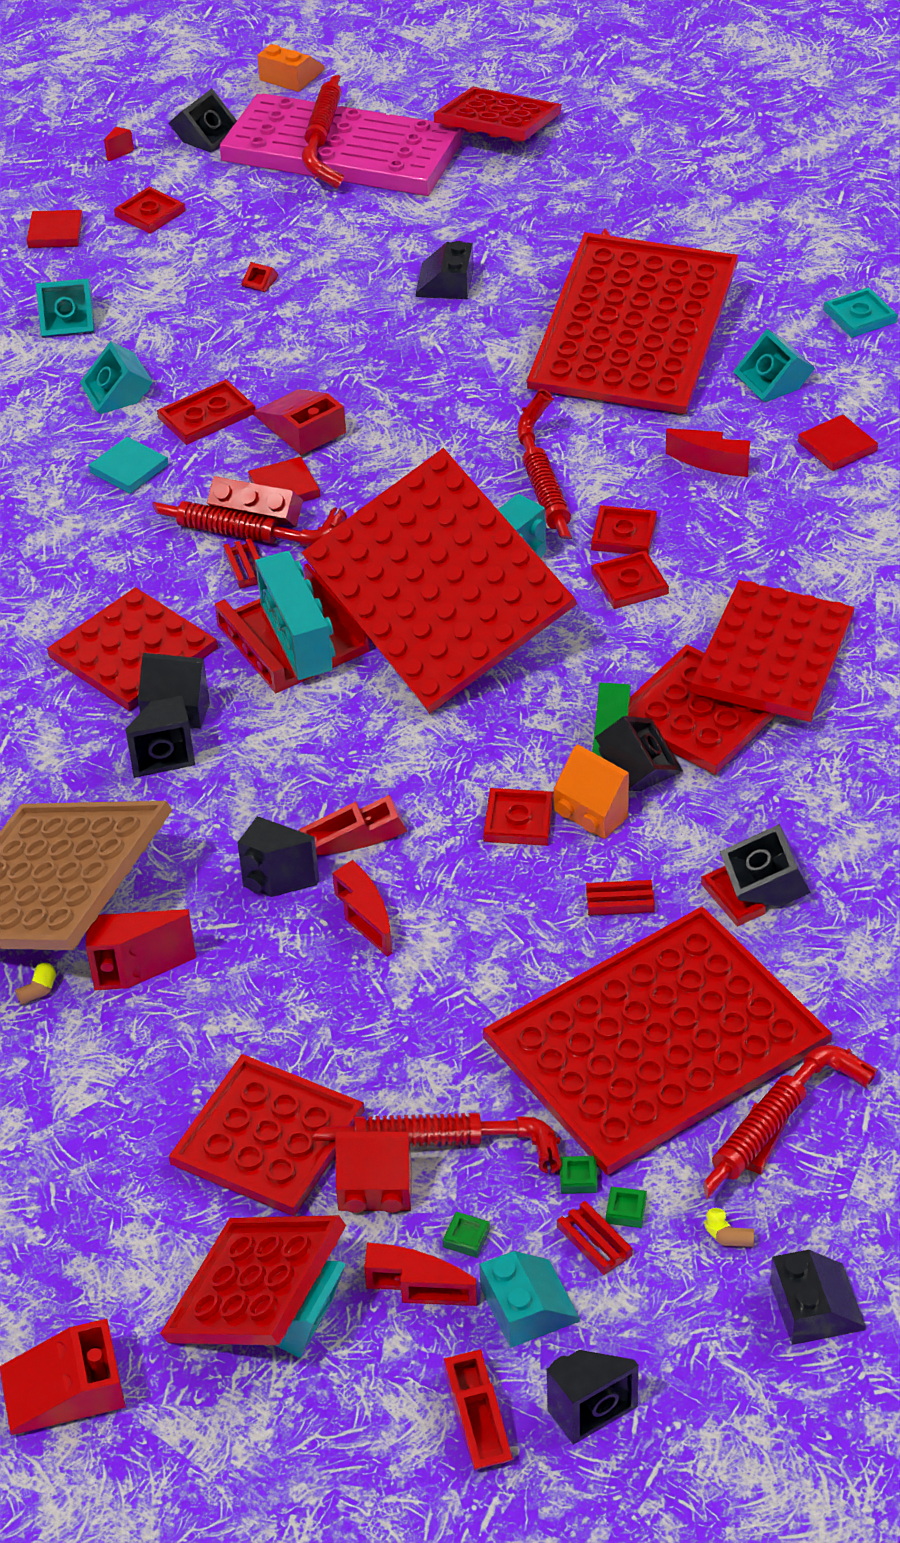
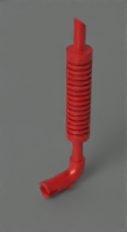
M340 75L332 76L329 82L321 86L304 135L308 145L302 152L303 164L314 175V179L319 178L335 189L340 186L344 175L320 162L317 158L318 152L316 149L323 146L326 142L342 94L341 88L338 85L341 78Z
M540 388L527 407L522 408L523 413L518 422V440L521 445H524L526 450L523 454L522 462L539 505L545 507L546 524L551 529H556L560 538L572 539L567 526L571 520L570 511L545 450L536 447L534 442L535 423L554 400L550 392Z
M181 501L179 506L152 502L157 514L176 518L178 526L226 534L243 539L251 538L253 541L274 544L276 539L279 538L299 542L300 546L309 547L347 519L346 512L339 508L335 515L337 511L335 507L329 512L322 527H318L317 530L303 529L298 531L279 527L278 519L260 515L256 516L255 514L189 501Z
M823 1045L811 1050L804 1057V1064L793 1077L789 1075L781 1076L712 1157L715 1169L703 1183L706 1200L709 1199L725 1178L734 1180L742 1174L806 1097L804 1085L814 1073H819L825 1066H831L835 1070L848 1075L864 1088H867L876 1076L878 1069L858 1058V1056L852 1053L850 1048L846 1050L835 1045Z
M479 1112L468 1113V1116L465 1113H461L460 1117L458 1113H454L453 1117L451 1113H447L446 1117H444L443 1113L439 1114V1117H437V1114H432V1117L429 1114H425V1118H423L422 1114H418V1118H416L415 1114H412L411 1118L408 1115H404V1118H401V1115H397L396 1119H394V1115H390L389 1119H387L386 1115H383L382 1119H380V1116H375V1119L372 1116H368V1120L365 1119V1116H354L353 1126H323L312 1136V1141H335L336 1132H409L412 1147H416L417 1143H419V1147H423L424 1143L428 1147L431 1146V1143H433V1146H438L439 1142L441 1146H445V1142H447L448 1146H452V1142H454L455 1146H458L460 1142L462 1145H466L467 1142H469V1145H480L481 1136L516 1135L517 1138H530L532 1145H536L539 1160L538 1166L542 1172L548 1173L547 1162L550 1163L551 1173L558 1171L562 1165L557 1145L560 1144V1137L556 1138L553 1129L544 1121L535 1117L516 1116V1120L481 1121Z

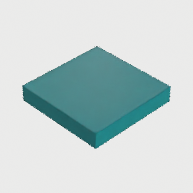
M869 287L826 301L823 305V310L851 338L897 323L898 314Z
M126 437L90 463L89 471L95 476L131 494L169 464L168 457Z

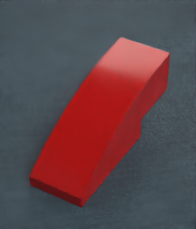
M666 429L667 455L707 471L748 477L751 441L723 439V432Z
M390 794L363 808H360L355 801L298 829L300 832L315 837L316 855L342 853L369 847L407 832L400 811Z
M351 860L332 872L334 895L343 902L345 920L388 957L392 954L389 918L384 901L366 872L354 860Z
M367 1242L364 1264L366 1289L401 1290L402 1303L477 1306L476 1278L459 1267L414 1249Z
M479 1349L444 1358L443 1370L474 1471L512 1461L513 1458L494 1387L489 1380L482 1350Z

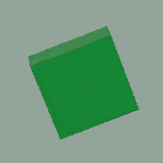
M594 1156L560 1157L562 1163L560 1168L561 1194L597 1193V1170Z
M611 1186L606 1211V1222L613 1225L642 1228L647 1191Z
M456 1211L442 1240L443 1248L478 1258L490 1231V1221Z

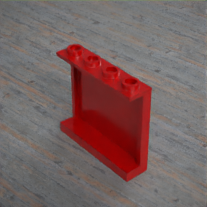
M308 563L305 564L304 580H310L314 599L319 598L323 608V617H329L332 624L333 635H329V639H331L335 649V657H332V668L369 652V638L364 630ZM225 599L215 603L217 626L275 694L314 677L297 679L260 604V599L237 609H233Z

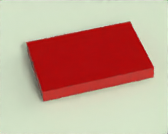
M225 379L157 410V415L183 443L188 445L254 415L253 411L256 410V407Z

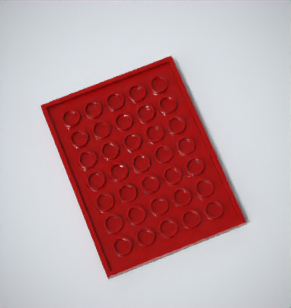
M584 232L527 378V389L539 390L543 388L552 393L687 414L738 265V255Z
M444 447L301 552L429 714L577 605L574 596Z
M701 906L483 1028V1038L589 1156H594L596 1164L606 1175H609L802 1060L814 1048L827 1045L832 1040V1032L718 920Z

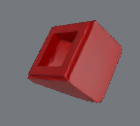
M115 127L104 139L108 161L117 159L134 150L132 132L129 129Z
M250 262L241 285L266 292L277 279L278 273L273 267Z

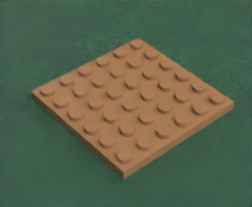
M123 801L21 804L0 831V949L74 950L81 942V938L88 928L98 918V914L108 900L113 897L115 890L125 876L130 873L140 855L147 849L148 844L157 831L164 825L165 820L172 812L168 802Z

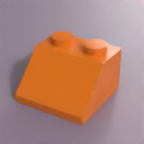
M270 44L257 55L259 79L261 81L297 92L301 91L325 70V66L311 56L295 50L282 48L275 44Z
M577 744L573 748L554 787V811L558 812L560 816L582 826L586 831L606 839L628 818L629 772Z

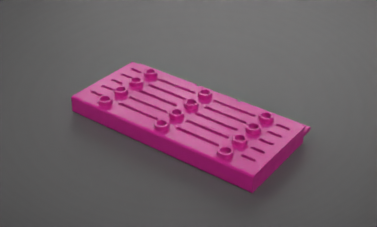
M264 93L256 94L220 143L221 161L314 177L303 164L302 152L308 145L304 135L316 102ZM340 106L336 109L325 144L316 149L318 152L317 158L320 162L343 174L342 182L429 196L460 147L461 137L465 132V128H445L442 124L435 123L434 121L392 114L386 115V113Z

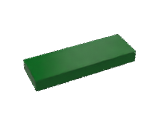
M599 682L592 752L602 757L599 752L600 746L595 737L621 717L628 716L631 684Z

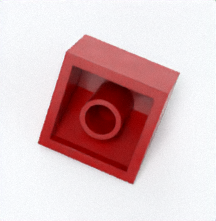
M336 1132V1195L338 1211H349L352 1213L362 1211H386L389 1213L411 1211L412 1163L409 1132Z

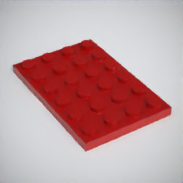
M738 580L691 682L690 693L812 722L853 619L855 607L841 602L815 598L812 595L789 592L782 588L759 585L752 581Z

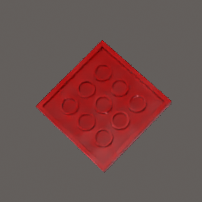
M472 86L434 112V122L442 124L445 128L460 127L465 128V131L469 133L480 131L487 133L490 137L504 136L509 137L513 142H524L561 114L562 104Z
M135 587L49 646L47 650L48 656L128 711H131L139 705L138 694L143 653L204 658L216 650L218 645L216 638Z
M686 644L630 697L628 716L652 718L671 752L716 775L777 714L690 693L691 682L705 653Z
M241 1054L170 1153V1165L295 1216L336 1155L335 1141H312L313 1134L323 1126H353L354 1116H362L365 1111L364 1102Z
M339 1215L229 1218L160 1334L167 1343L279 1345L287 1334V1330L298 1310L302 1307L315 1280L320 1275L332 1250L336 1247L346 1224Z

